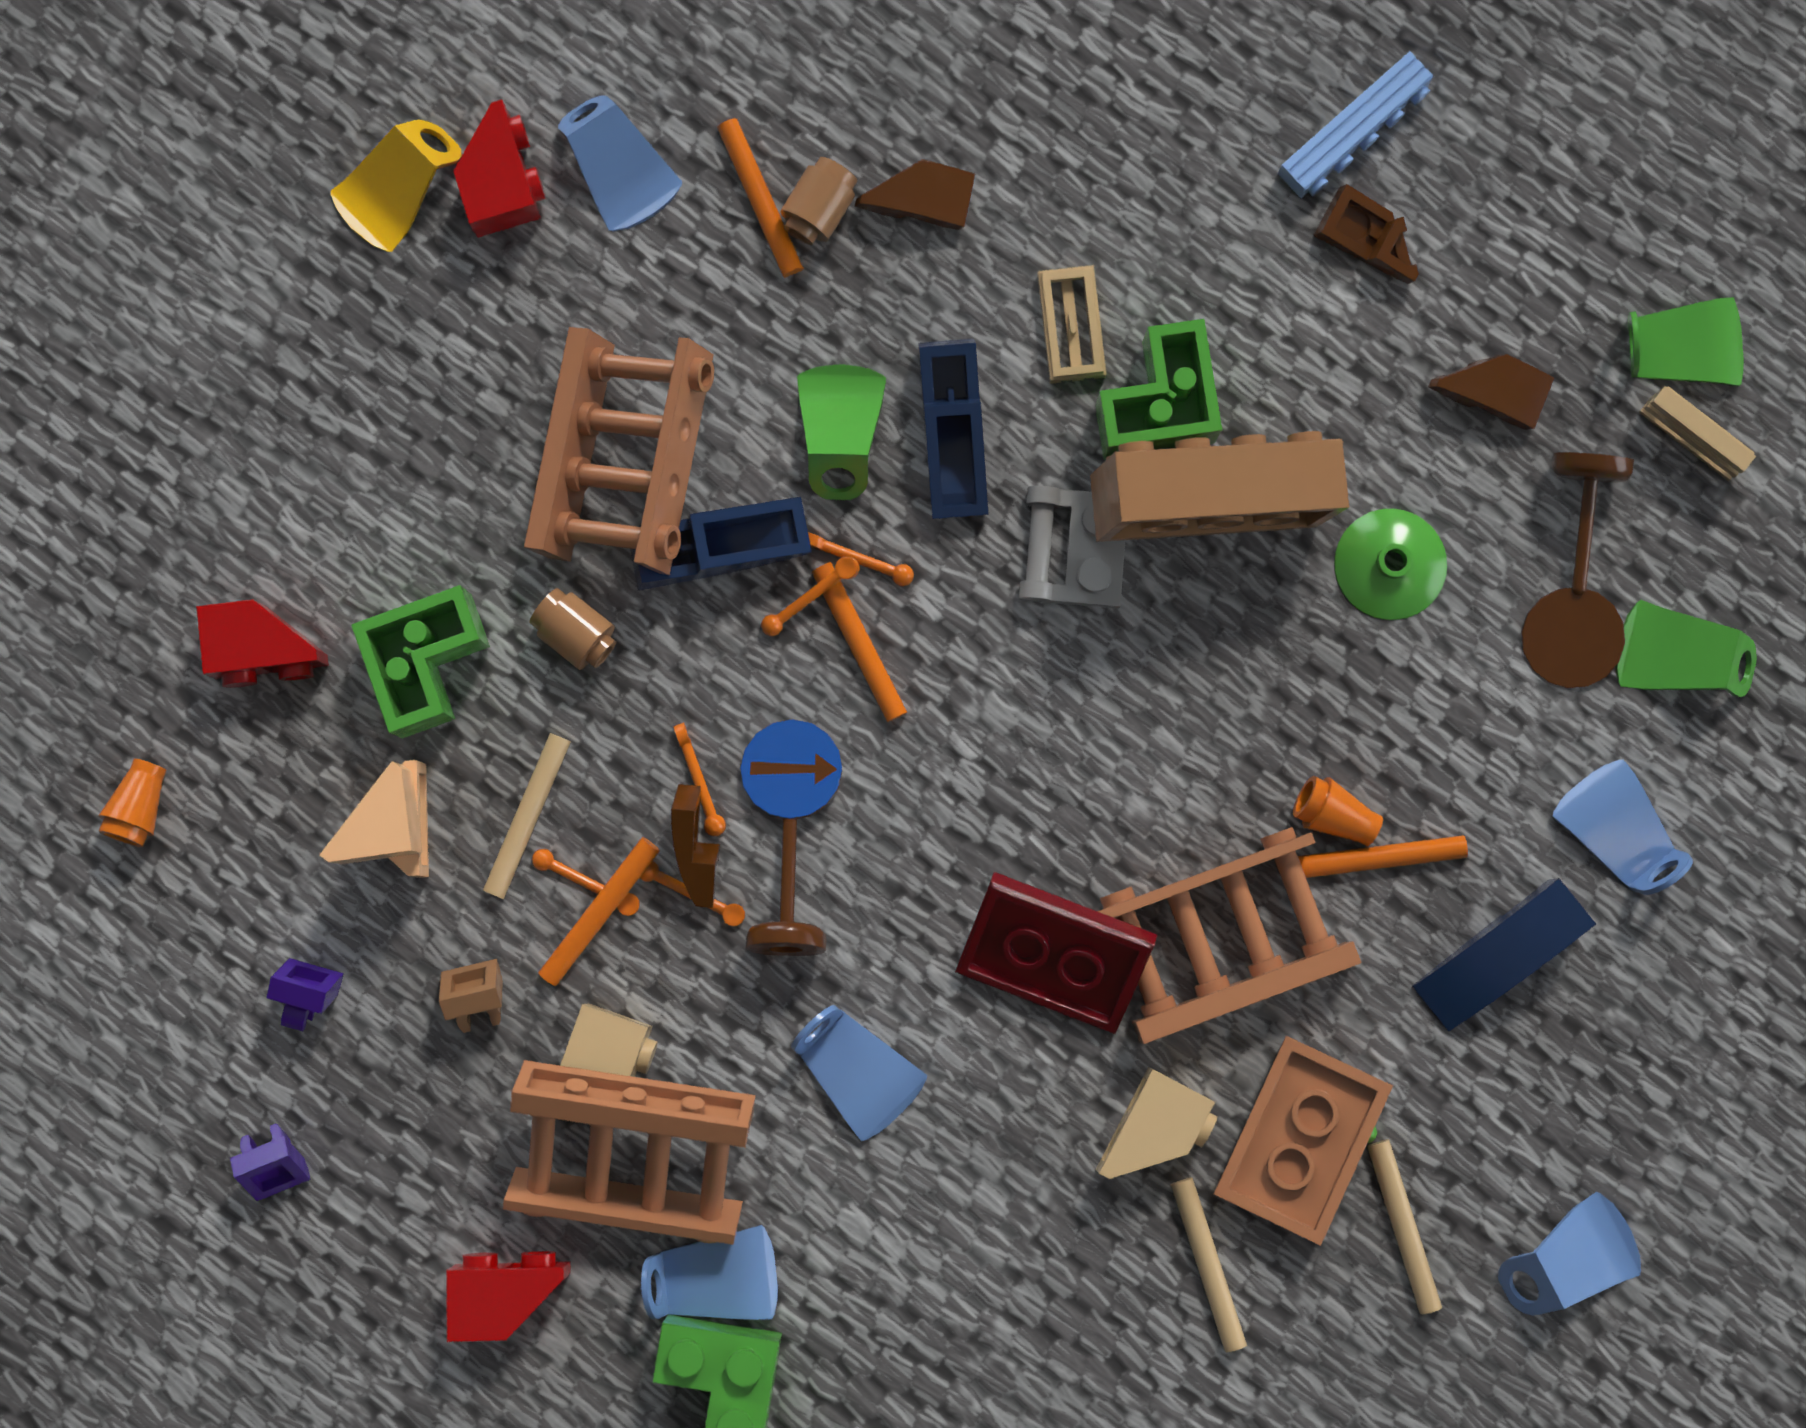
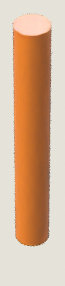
M733 118L722 122L717 129L783 277L786 278L804 269L788 232L784 229L785 225L738 119Z
M829 562L814 569L811 573L818 584L834 572L835 568L832 562ZM840 580L824 592L823 596L887 723L908 712Z
M1462 835L1298 856L1306 878L1467 858L1468 846L1465 836Z
M644 837L639 840L538 973L545 981L554 986L558 985L658 855L660 849Z

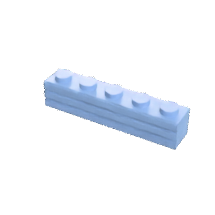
M1409 51L1281 165L1278 175L1300 198L1304 197L1308 192L1312 196L1316 195L1328 183L1325 177L1333 170L1338 174L1342 172L1354 160L1351 154L1359 147L1363 151L1368 149L1379 138L1376 132L1385 124L1388 128L1394 126L1404 116L1405 113L1402 109L1409 102H1412L1415 106L1429 94L1430 90L1427 86L1433 78L1432 73Z

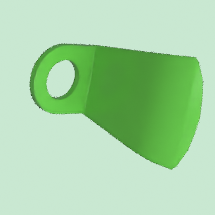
M1733 297L1703 301L1637 317L1636 311L1629 312L1627 321L1632 377L1717 383L1735 387L1741 385L1744 370L1742 329L1739 312Z
M838 364L811 368L797 376L800 409L808 454L809 484L812 490L824 499L852 500L860 496L868 484V457L882 408L886 377L872 369L853 365ZM843 468L854 475L855 481L846 488L837 489L826 485L822 480V475L829 469Z
M1643 600L1638 601L1628 613L1624 622L1625 645L1620 661L1616 665L1618 682L1621 687L1645 690H1726L1736 697H1743L1749 691L1757 660L1756 646L1754 641L1741 630L1672 611ZM1745 652L1746 668L1740 682L1738 670L1741 657Z

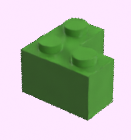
M1205 319L1147 327L1142 347L1148 384L1101 390L1095 404L1104 460L1114 452H1119V445L1128 442L1151 441L1153 442L1154 450L1175 448V442L1190 438H1209L1210 444H1215L1222 432Z
M461 585L351 624L389 733L403 739L456 719L437 666L490 647L472 594Z
M668 1314L662 1323L653 1383L711 1392L705 1428H767L782 1333Z

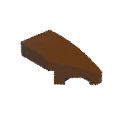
M921 159L856 198L855 207L898 219L909 216L944 228L960 230L965 227L975 173Z
M1348 184L1339 187L1313 236L1407 284L1415 282L1419 275L1416 264L1411 265L1403 233L1407 231L1404 217L1394 219L1393 212Z
M1503 354L1467 364V367L1447 375L1438 376L1430 381L1429 388L1467 407L1478 406L1514 426L1529 430L1535 429L1554 377L1519 359Z
M678 784L671 808V830L677 865L683 883L695 906L713 908L717 862L719 861L720 844L698 842L701 786Z

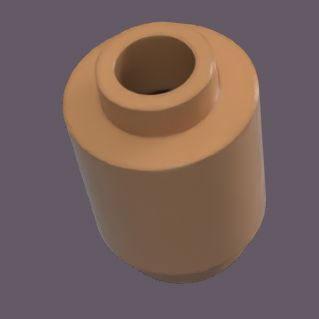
M819 157L815 166H807L780 211V214L787 221L784 229L793 237L808 245H813L815 240L828 242L855 197L853 188L858 182L857 178L839 163L826 157Z
M559 588L552 590L541 601L529 621L538 630L537 637L579 670H582L588 664H591L594 668L600 666L616 645V641L611 638L615 625L573 592L566 595Z

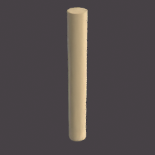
M552 733L549 734L483 891L502 899L505 898L571 741Z
M1386 1139L1369 1144L1367 1148L1419 1313L1428 1314L1442 1309V1305L1390 1140Z
M1193 1177L1171 1183L1225 1352H1232L1247 1346Z

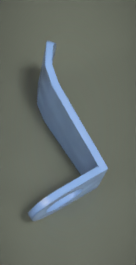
M597 96L587 100L565 115L560 121L558 128L569 142L596 207L609 231L629 229L648 220L674 199L681 188L682 180L608 96ZM596 108L587 117L577 122H574V120L584 112Z
M1624 759L1603 765L1593 771L1567 792L1553 812V818L1572 833L1631 891L1643 895L1660 892L1682 878L1693 864V859L1688 853L1674 848L1645 790ZM1674 865H1678L1676 869L1665 878L1656 882H1652L1654 878L1665 869Z
M835 1005L824 1009L800 1031L791 1045V1048L802 1057L860 1141L871 1138L889 1126L913 1102L927 1079V1075ZM819 1024H821L811 1035H809Z
M1595 1192L1573 1207L1533 1252L1514 1256L1503 1262L1499 1268L1498 1280L1509 1302L1516 1309L1528 1315H1540L1565 1309L1616 1284L1639 1276L1641 1273L1640 1254L1632 1231L1622 1214L1610 1200L1601 1193ZM1515 1271L1525 1272L1535 1281L1539 1291L1537 1300H1528L1518 1293L1513 1284V1273Z
M762 1225L737 1231L734 1245L718 1242H696L647 1257L643 1263L641 1273L642 1299L647 1315L651 1319H659L667 1314L746 1320L772 1319L778 1300V1283L774 1251L766 1229ZM652 1273L654 1274L656 1281L655 1303L651 1292Z

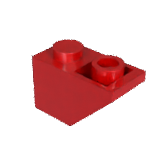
M503 99L491 102L453 171L468 222L477 238L541 219L537 202L546 199L537 168L526 169L521 150L530 148V142L521 115L510 117Z
M254 599L196 606L203 674L216 680L222 679V687L235 688L256 685L257 675L278 672L279 680L281 681L304 680L314 677L313 668L329 666L326 653L268 607Z
M492 1252L464 1254L463 1264H455L446 1270L447 1342L507 1340L571 1273V1261L556 1262V1252L521 1253V1263H498V1253Z

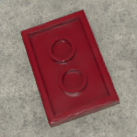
M994 872L955 972L1116 1034L1155 946L1157 934Z

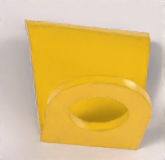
M414 120L395 125L344 181L331 190V197L336 210L351 230L373 247L392 252L409 232L436 170L456 164L461 157L460 146L441 127L425 120ZM420 133H428L438 138L446 146L447 152H439L428 146L421 138Z

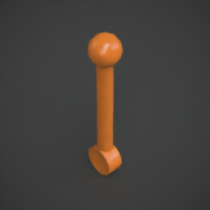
M808 532L810 545L817 550L825 551L840 558L852 557L858 561L859 565L891 576L893 581L899 586L909 585L914 579L912 568L906 564L893 566Z
M852 557L840 558L836 562L834 572L777 615L769 614L765 616L761 623L762 631L768 636L778 635L787 620L841 579L855 578L860 570L858 561Z
M683 722L673 726L693 783L695 786H701L700 802L706 816L704 830L710 836H719L726 829V821L716 813L692 742Z
M539 849L532 856V864L537 870L547 871L549 869L597 895L605 886L555 860L552 852L548 849ZM628 893L617 908L623 915H633L639 910L640 901L636 895Z
M654 861L651 862L639 878L645 882L654 880L691 899L684 883L660 871L657 863ZM714 898L713 908H709L721 914L725 923L730 926H738L745 918V911L739 904L726 905Z

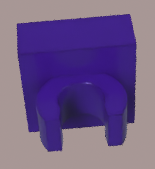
M289 958L270 977L266 997L267 999L285 1003L281 1017V1026L303 1032L307 1020L312 1021L315 1012L322 1014L338 996L344 973Z
M276 1123L270 1125L271 1142L257 1147L255 1141L249 1135H245L240 1141L242 1153L230 1158L234 1178L256 1201L311 1180L304 1157L291 1144L287 1134Z

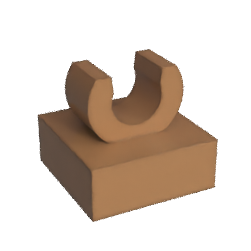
M497 959L441 972L439 1004L444 1019L456 1018L459 1029L464 1033L471 1031V1014L486 1011L490 1016L493 1026L500 1024L503 979Z

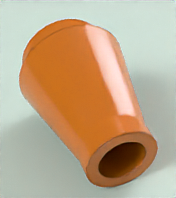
M133 759L129 771L98 815L99 818L103 819L98 832L114 840L136 847H143L147 835L154 836L162 782L167 770L145 760Z
M1316 776L1310 777L1299 792L1293 808V816L1302 820L1303 828L1357 841L1365 846L1373 843L1383 823V816L1370 810L1331 777H1326L1324 780Z

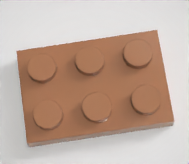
M1286 1036L1214 1195L1321 1246L1393 1085Z

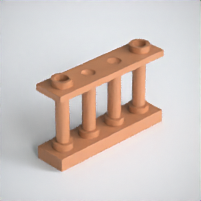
M569 327L524 548L547 558L571 562L573 548L577 542L636 549L635 563L659 574L670 575L672 561L677 556L681 545L679 526L705 396L714 380V366L712 363L714 354L689 338L679 337L675 360L613 354L615 345L592 330ZM611 377L670 383L663 416L602 409L607 381ZM600 432L659 438L652 471L591 464L596 436ZM588 487L646 493L647 498L641 527L580 519L585 490Z
M1291 827L1261 838L1264 850L1137 897L1131 886L1100 898L1103 909L1098 912L1139 928L1141 926L1135 910L1167 898L1199 982L1198 985L1194 986L1197 997L1176 1004L1173 995H1166L1152 955H1150L1138 982L1145 1002L1144 1005L1140 1006L1144 1017L1132 1021L1140 1043H1149L1362 963L1354 941L1337 944L1334 935L1328 936L1297 856L1296 850L1316 843L1312 832L1296 837L1294 829ZM1271 859L1275 860L1306 941V945L1301 946L1305 957L1286 964L1283 963L1281 955L1274 956L1242 872L1244 869ZM1217 879L1222 881L1253 963L1248 966L1251 977L1232 984L1229 983L1227 975L1221 976L1188 891Z
M524 1060L512 1090L510 1112L532 1116L528 1168H515L504 1197L503 1210L522 1212L532 1217L548 1216L686 1237L703 1243L718 1242L734 1245L743 1201L724 1198L730 1146L746 1147L756 1095ZM556 1119L590 1125L586 1177L551 1172ZM614 1128L648 1134L643 1186L609 1181ZM672 1137L706 1142L701 1195L666 1190Z

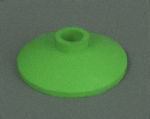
M1380 509L1361 516L1346 529L1336 548L1335 574L1341 591L1353 606L1375 618L1399 620L1420 613L1436 599L1445 582L1447 557L1440 537L1430 524L1408 511ZM1396 552L1401 555L1404 561L1402 570L1392 571L1387 568L1384 561L1386 553Z

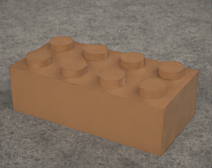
M1306 431L1288 435V442L1267 443L1266 435L1253 434L1235 437L1231 439L1232 445L1210 446L1209 438L1180 440L1175 442V448L1154 450V445L1151 441H1135L1121 444L1118 446L1119 452H1114L1111 456L1106 457V461L1090 475L1096 542L1318 527L1349 508L1342 439L1323 440L1322 432Z

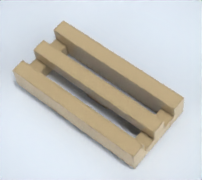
M1094 265L1038 271L1037 276L1050 384L1068 380L1080 381L1087 378H1106ZM1074 280H1083L1093 363L1091 365H1082L1072 283ZM1061 282L1070 367L1063 368L1060 365L1051 283Z
M1664 386L1651 396L1639 411V413L1728 481L1739 473H1743L1756 457L1751 449L1669 386Z

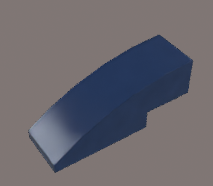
M974 339L918 343L932 519L989 515L976 342Z
M801 497L690 514L687 519L680 521L681 545L677 556L672 561L670 575L659 574L635 563L636 549H630L638 591L748 570L804 556L812 552Z
M1560 878L1549 879L1505 915L1497 917L1412 987L1446 1030L1451 1031L1530 976L1594 927L1596 923Z

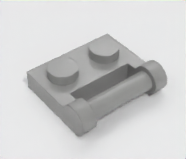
M1029 486L1027 488L1026 505L1032 506L1026 581L1020 582L1018 599L1022 601L1120 608L1125 540L1096 542L1092 492L1064 490L1051 486ZM1054 508L1070 510L1064 585L1048 582Z

